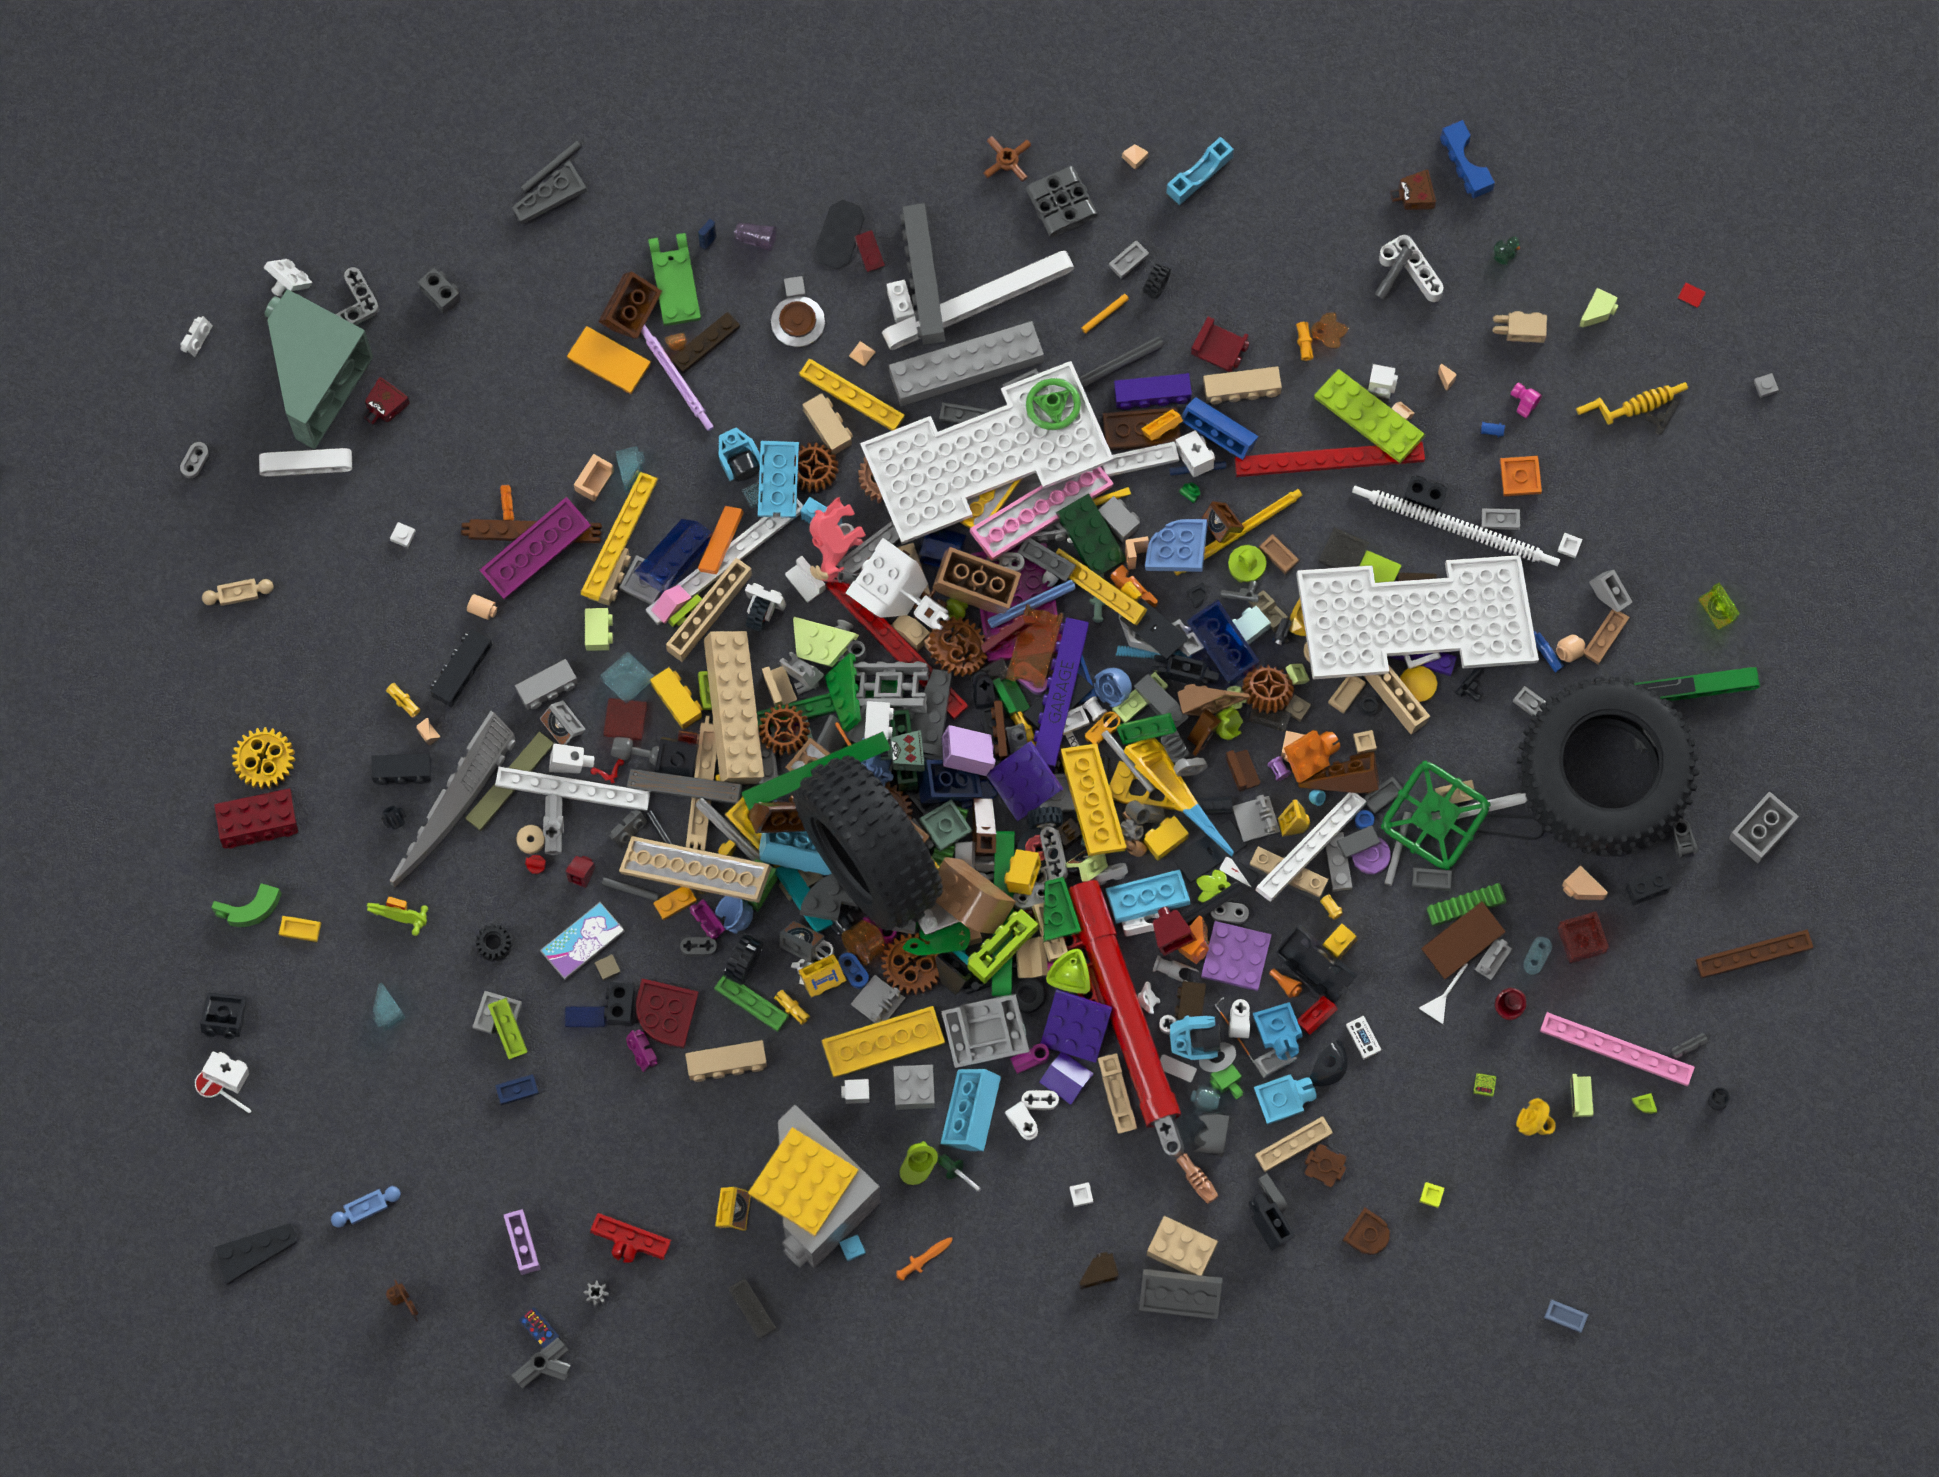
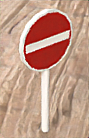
M202 1072L197 1076L195 1088L201 1096L212 1098L220 1093L246 1112L251 1113L249 1108L224 1092V1087L203 1078Z

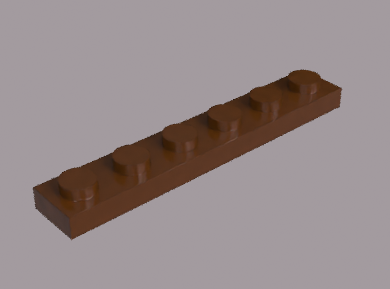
M1807 929L1697 958L1695 961L1700 977L1703 979L1812 950L1813 944Z

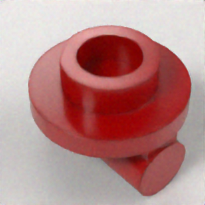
M532 855L526 858L525 865L529 872L539 874L544 871L546 860L540 855Z

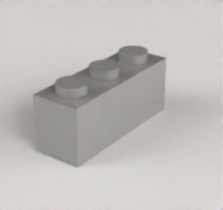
M564 659L515 685L526 709L529 710L538 708L546 700L555 699L563 691L572 690L578 682L567 660Z

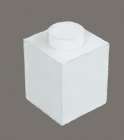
M868 1079L845 1080V1086H841L842 1098H846V1104L870 1103Z

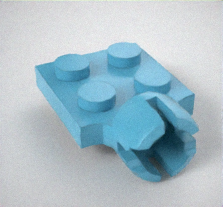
M1290 1074L1254 1087L1267 1125L1303 1113V1105L1316 1099V1092L1309 1077L1297 1081Z

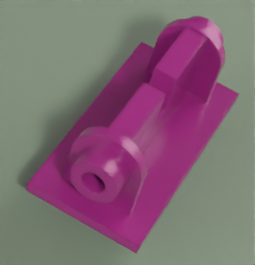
M704 899L697 905L694 904L689 908L691 910L690 913L695 919L702 923L700 926L706 932L707 937L716 940L726 929Z
M632 1030L626 1037L627 1045L633 1051L637 1065L645 1072L649 1065L650 1067L656 1066L658 1059L652 1048L645 1050L644 1047L650 1045L645 1033L641 1032V1030L635 1032Z

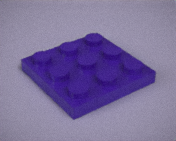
M1032 741L996 765L987 774V777L1017 821L1027 816L1030 810H1035L1063 790V787Z
M1056 990L1040 1044H1044L1047 1048L1096 1063L1113 1007Z

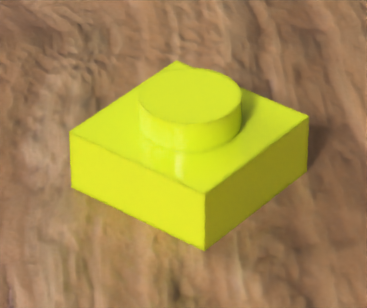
M1426 1182L1420 1202L1438 1208L1444 1188Z

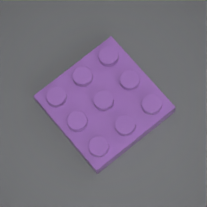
M1215 921L1201 978L1258 991L1271 934Z

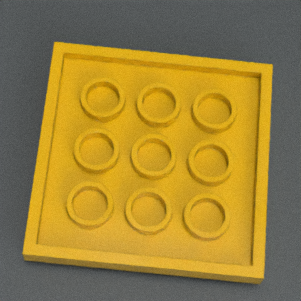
M792 1127L748 1194L815 1237L859 1169Z

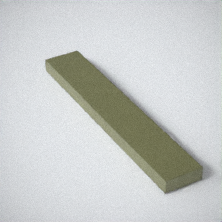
M538 732L509 768L532 772L551 750L554 743L541 732ZM494 784L467 815L466 821L481 832L516 790L495 787Z

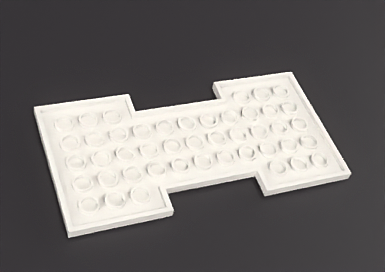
M1071 361L1001 388L1007 403L1006 406L937 432L933 420L929 416L860 443L902 544L973 517L966 500L1026 476L1037 473L1041 485L1045 489L1114 462ZM1049 378H1059L1072 384L1078 391L1081 400L1080 412L1075 421L1059 430H1047L1037 426L1029 418L1025 406L1031 388L1038 382ZM1050 385L1040 390L1035 397L1067 389ZM1070 392L1060 422L1073 411L1074 403ZM1033 400L1036 416L1043 421L1055 423Z
M1521 556L1446 560L1447 578L1375 583L1372 566L1297 571V582L1313 679L1388 674L1387 656L1460 651L1462 668L1537 663L1539 659Z

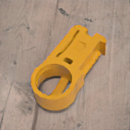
M1111 711L1106 712L1086 732V741H1090L1098 746L1104 739L1101 735L1104 731L1107 730L1110 734L1115 732L1120 724L1118 714ZM1111 716L1104 724L1105 718ZM1116 718L1118 720L1117 725L1113 728H1108L1107 726Z

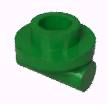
M1185 483L1179 493L1192 503H1195L1200 495V490L1194 483Z

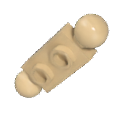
M255 579L217 586V593L212 590L205 591L202 595V601L206 605H213L219 600L220 605L223 606L258 599V592L269 594L274 586L269 579H263L257 585Z

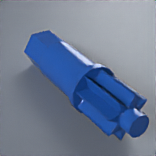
M1534 631L1538 652L1543 655L1552 669L1558 672L1564 667L1563 663L1540 632L1537 634Z

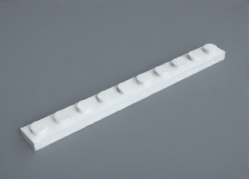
M798 499L796 504V517L801 514V509L803 507L802 503ZM773 513V517H763L730 543L717 575L700 572L699 569H696L677 585H680L693 598L717 580L735 558L742 560L795 518H783L780 516L781 514ZM655 601L646 608V612L659 625L662 621L651 611L657 602Z

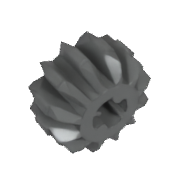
M1177 730L1175 733L1161 736V743L1174 763L1189 756L1190 752Z

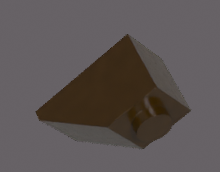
M1102 1252L1097 1254L1096 1258H1093L1079 1283L1080 1290L1119 1279L1113 1253Z

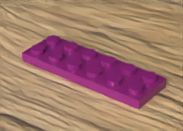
M566 497L482 567L480 572L505 600L587 531L591 525Z

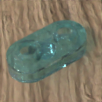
M1538 937L1533 941L1523 963L1526 972L1537 974L1542 970L1552 948L1548 938ZM1543 943L1546 948L1541 949L1539 944ZM1535 960L1537 965H1531L1530 961Z

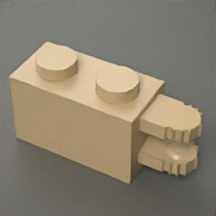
M1515 311L1509 313V316L1495 315L1493 317L1494 322L1507 324V326H1496L1493 328V332L1496 334H1506L1507 341L1545 342L1547 315H1542L1539 312L1524 314L1523 312Z

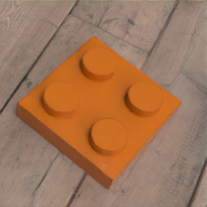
M1538 456L1500 458L1503 496L1542 493Z

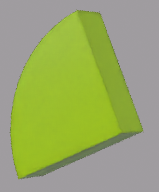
M1651 1093L1632 1098V1102L1640 1111L1649 1114L1657 1113Z

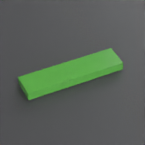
M724 976L714 987V990L776 1032H779L789 1018L788 1014L745 985H739Z

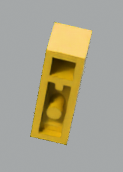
M1293 800L1278 817L1282 837L1304 833L1310 825L1309 816L1306 815L1304 808L1297 800Z

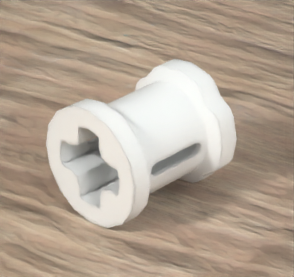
M1096 696L1086 701L1082 706L1093 717V722L1101 719L1107 712L1106 709H1102Z

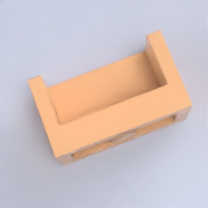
M593 454L574 483L575 491L595 502L614 472L613 465Z

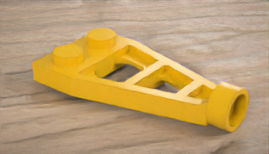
M1119 761L1109 785L1113 800L1123 804L1136 800L1141 804L1161 806L1163 809L1182 812L1166 796L1163 801L1159 802L1151 800L1148 791L1143 796L1131 795L1129 789L1133 780L1137 779V777L1124 762Z

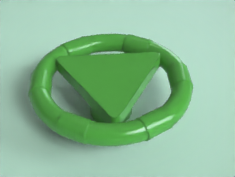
M1049 378L1038 382L1031 388L1025 406L1029 418L1037 426L1047 430H1059L1075 421L1080 412L1081 400L1078 391L1072 384L1059 378ZM1056 385L1067 389L1035 397L1046 386ZM1070 392L1074 408L1072 413L1060 422ZM1033 400L1055 423L1043 421L1036 416Z

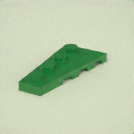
M852 653L847 654L824 676L841 727L846 732H849L861 721L859 700L856 699L858 685L855 684V676L857 671L853 666V662L856 660L855 655Z

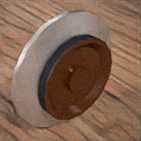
M802 296L789 297L780 302L773 310L771 318L772 331L777 339L785 345L796 348L808 346L815 342L823 333L825 325L824 313L820 306L810 298Z

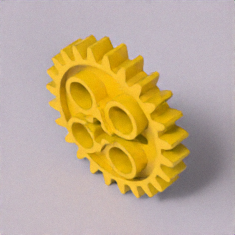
M264 727L263 732L256 728L255 734L249 731V737L242 735L244 741H237L240 747H234L233 749L237 754L232 755V758L237 760L232 764L234 767H238L235 769V772L240 774V780L245 779L246 785L252 782L253 788L259 784L260 788L263 789L264 784H267L268 788L271 789V783L274 782L278 786L277 780L280 779L284 782L283 775L290 776L287 769L294 768L290 762H295V758L291 756L295 752L293 749H290L292 744L291 742L287 743L288 738L286 736L281 738V732L275 735L273 728L269 733L266 727ZM258 743L262 744L261 749H253L254 745ZM274 749H280L278 755H271ZM266 754L267 759H263V761L261 762L260 758H264ZM250 761H255L256 764L254 767H247V764ZM267 767H274L271 773L265 772Z

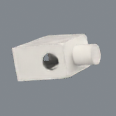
M553 744L550 753L549 772L580 773L582 767L593 768L594 756L583 755L584 748Z

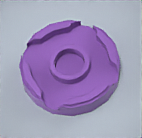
M1379 838L1380 844L1352 856L1354 865L1361 872L1377 874L1388 866L1391 859L1390 848L1383 839Z

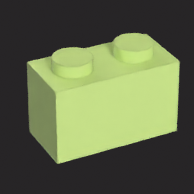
M608 608L585 609L586 651L609 650V644H613V633H609V626H613V615L609 614Z

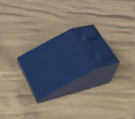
M925 760V771H916L921 803H944L951 799L952 801H961L982 797L979 774L945 767L943 760Z

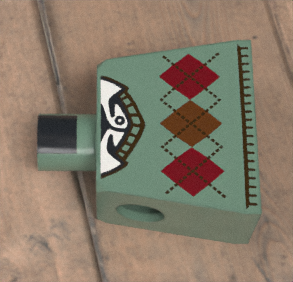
M921 730L890 738L891 749L880 754L881 761L892 760L893 769L925 771Z

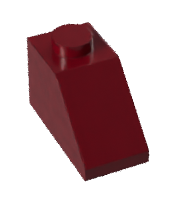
M575 856L565 871L568 882L587 888L595 869L593 860L586 856Z

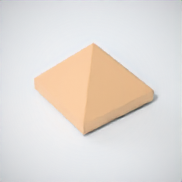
M860 341L849 357L865 367L875 354V351Z

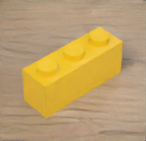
M668 667L650 679L651 686L684 730L702 718L701 711L703 709L697 700L694 702L691 699L692 693L686 685L683 687L679 682L681 678L676 671L672 672Z

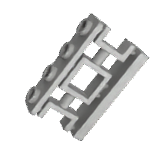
M917 661L914 663L877 662L876 664H868L867 662H858L853 664L857 671L855 680H860V690L856 694L860 710L864 704L867 705V701L888 702L890 703V708H894V711L909 709V713H927V696L925 693H918L919 680H929L930 670L926 663ZM866 675H876L875 683H866ZM904 675H913V683H904ZM882 680H898L897 693H881ZM903 690H912V698H903ZM866 691H874V698H865Z

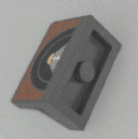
M792 921L780 932L779 947L812 963L816 959V947L824 940V935L796 921Z

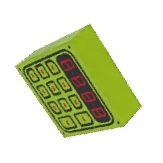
M1477 1073L1473 1094L1493 1097L1496 1076Z

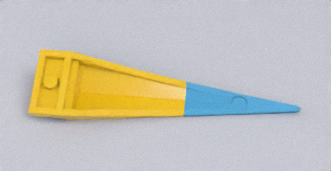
M1155 737L1126 746L1124 753L1136 764L1135 768L1232 856L1233 850L1203 812L1182 777L1176 775L1173 769L1175 765L1164 746Z

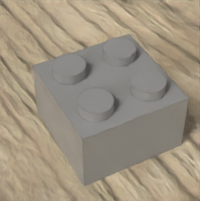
M933 1065L894 1066L896 1110L935 1108Z

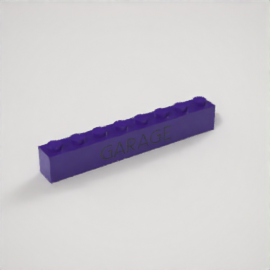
M1067 617L1065 623H1061L1059 634H1062L1061 641L1057 640L1055 652H1058L1057 659L1053 658L1051 670H1054L1052 677H1048L1046 687L1049 688L1048 695L1044 694L1042 705L1045 706L1044 713L1040 712L1038 723L1041 726L1039 731L1036 730L1034 741L1037 742L1036 749L1052 771H1055L1089 622Z

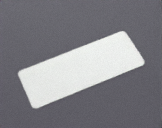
M1164 1054L1161 1056L1160 1061L1165 1072L1192 1082L1197 1070L1196 1068Z

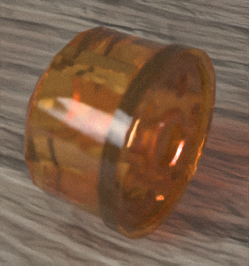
M861 920L842 933V941L847 951L854 954L862 965L870 964L874 958L884 951L883 935L872 923Z

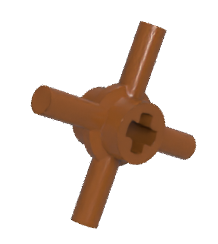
M993 136L990 137L987 142L998 154L996 157L997 163L983 172L986 178H989L1001 168L1003 170L1012 169L1019 179L1024 182L1028 176L1017 165L1018 155L1028 149L1031 143L1026 140L1014 150L1011 148L1003 149Z

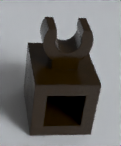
M1072 818L1057 828L1064 851L1083 837L1079 822H1074Z

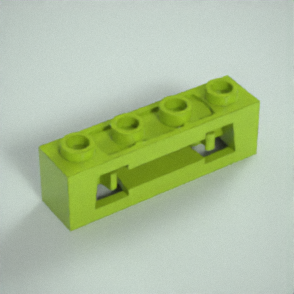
M1022 909L1018 912H1013L1009 916L1008 922L1004 926L1001 925L994 933L995 936L991 940L988 938L981 945L982 949L978 953L974 952L968 958V969L985 984L1038 930V923ZM1014 930L1013 933L1016 936L995 956V961L992 963L993 959L990 955Z

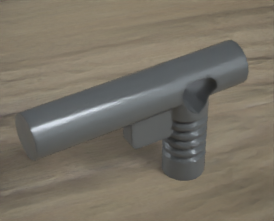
M1251 581L1248 589L1241 588L1239 592L1222 590L1221 597L1259 602V595L1254 594L1258 583Z

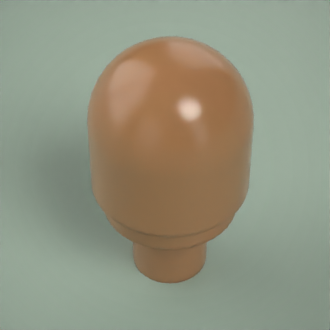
M1125 840L1127 851L1131 855L1136 857L1145 855L1147 848L1143 842Z

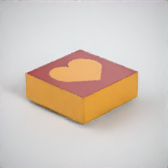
M388 897L386 906L407 910L406 901Z

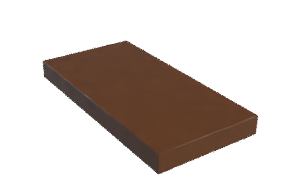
M1178 407L1103 413L1104 436L1110 451L1147 448L1175 442L1176 444V439L1181 437L1179 424L1176 428L1168 430L1160 438L1154 440L1146 437L1142 432V428L1172 409L1178 413Z
M1481 901L1420 949L1442 978L1446 979L1504 934L1505 930Z

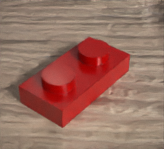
M1322 996L1297 1019L1299 1027L1310 1035L1338 1009L1334 1003L1325 996Z

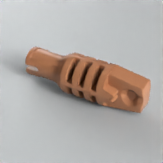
M1187 1153L1180 1156L1176 1161L1185 1171L1186 1179L1196 1190L1197 1194L1207 1204L1217 1199L1218 1194L1207 1176L1202 1172V1169L1193 1164Z

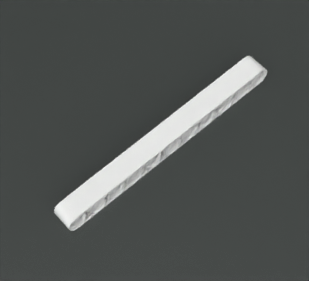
M1061 251L940 304L943 328L1070 273L1074 266L1067 252ZM912 316L883 330L882 334L890 350L898 349L920 339L917 333L920 321L916 322L915 316Z

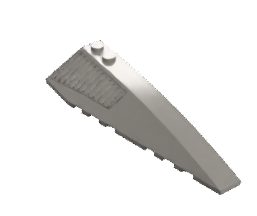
M490 711L469 743L467 756L461 757L458 762L457 773L451 774L447 782V790L443 789L427 815V825L420 827L417 842L411 843L406 853L407 859L403 858L392 875L390 883L393 887H396L445 838L476 799L497 766L500 767L503 764L506 752L508 750L511 751L516 743L514 733L494 712Z

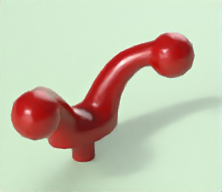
M617 760L611 775L595 767L590 772L592 775L600 774L605 781L610 780L611 784L615 783L613 778L618 777V767L624 764V760Z

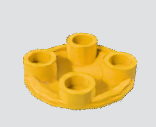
M1424 666L1408 668L1400 677L1401 681L1418 702L1431 699L1436 692V676L1430 669Z

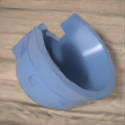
M725 896L717 905L715 915L720 919L726 916L723 926L726 930L737 934L738 931L745 930L751 924L753 910L747 901Z

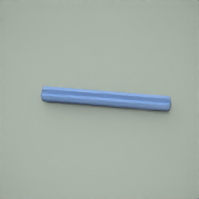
M1072 580L1064 582L1010 608L1004 614L999 613L989 618L988 623L991 628H995L1073 591L1075 584Z

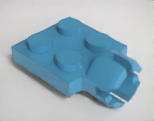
M1290 1002L1253 1013V1019L1265 1048H1274L1277 1057L1281 1060H1288L1285 1054L1287 1051L1291 1059L1299 1053V1046L1296 1040L1302 1038V1032Z

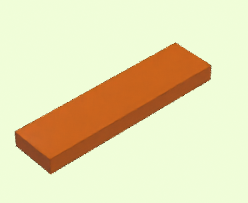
M729 506L724 507L698 566L700 572L717 575L744 514L742 509Z

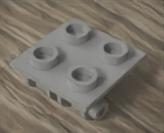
M1259 795L1256 800L1232 806L1243 842L1280 832L1269 796Z
M874 975L851 1005L871 1021L878 1023L888 1020L905 997L900 994L901 992L897 988L892 989L887 983Z

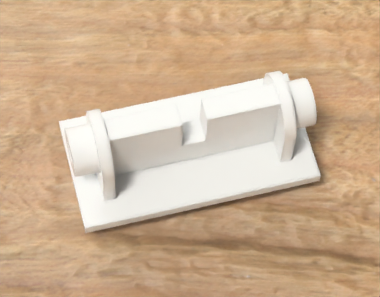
M204 316L194 319L189 329L192 335L186 334L180 344V349L184 352L188 351L195 357L213 325Z

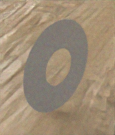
M1220 1043L1221 1052L1225 1054V1058L1219 1063H1212L1210 1059H1199L1200 1067L1207 1072H1217L1227 1068L1236 1057L1234 1046L1229 1043Z

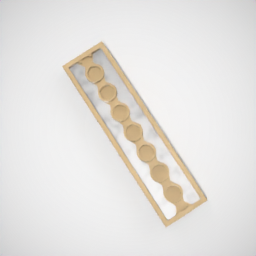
M632 836L619 872L624 875L759 903L772 867L765 863Z

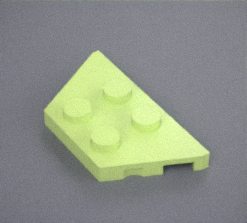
M797 617L793 618L796 653L800 659L833 667L839 657L848 650L846 647L853 639L856 640L859 636L853 632Z

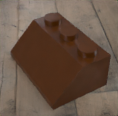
M632 271L625 273L598 322L614 332L637 339L662 290Z
M793 801L755 803L748 814L755 833L806 831Z

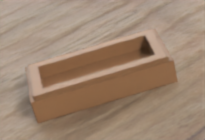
M1273 534L1259 546V549L1285 575L1299 563V559Z

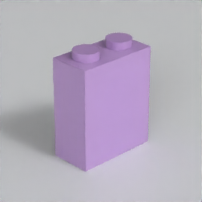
M951 725L947 727L942 735L943 764L945 767L987 776L990 769L994 768V744L992 743L991 735Z

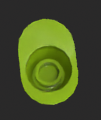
M924 1141L912 1145L908 1149L906 1158L900 1168L901 1179L910 1185L920 1184L925 1181L938 1160L936 1150L928 1146Z

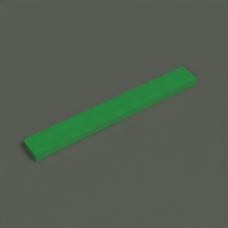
M882 680L881 693H897L898 680ZM866 691L865 698H874V691ZM830 693L788 704L790 710L793 706H796V712L802 710V716L806 715L807 720L836 712ZM771 708L756 712L758 726L762 724L760 719L766 718V711L771 714ZM780 717L779 719L784 721L789 717Z
M884 731L745 790L741 794L748 809L751 810L755 803H767L798 789L801 786L800 782L802 779L811 777V770L819 764L825 766L831 759L839 758L841 760L844 756H852L862 762L890 750L891 747Z

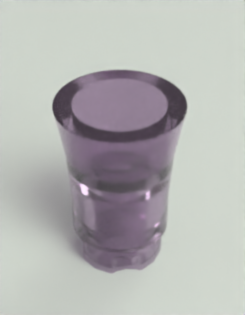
M738 222L735 229V240L771 252L776 240L777 228L776 226Z

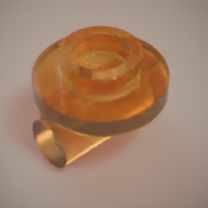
M684 333L665 337V341L671 350H681L687 343Z

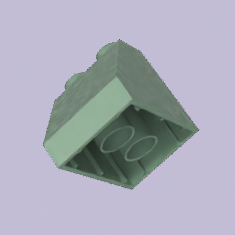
M287 289L281 299L277 296L271 299L265 310V316L268 317V326L287 418L295 439L315 450L370 364L373 354L365 330Z

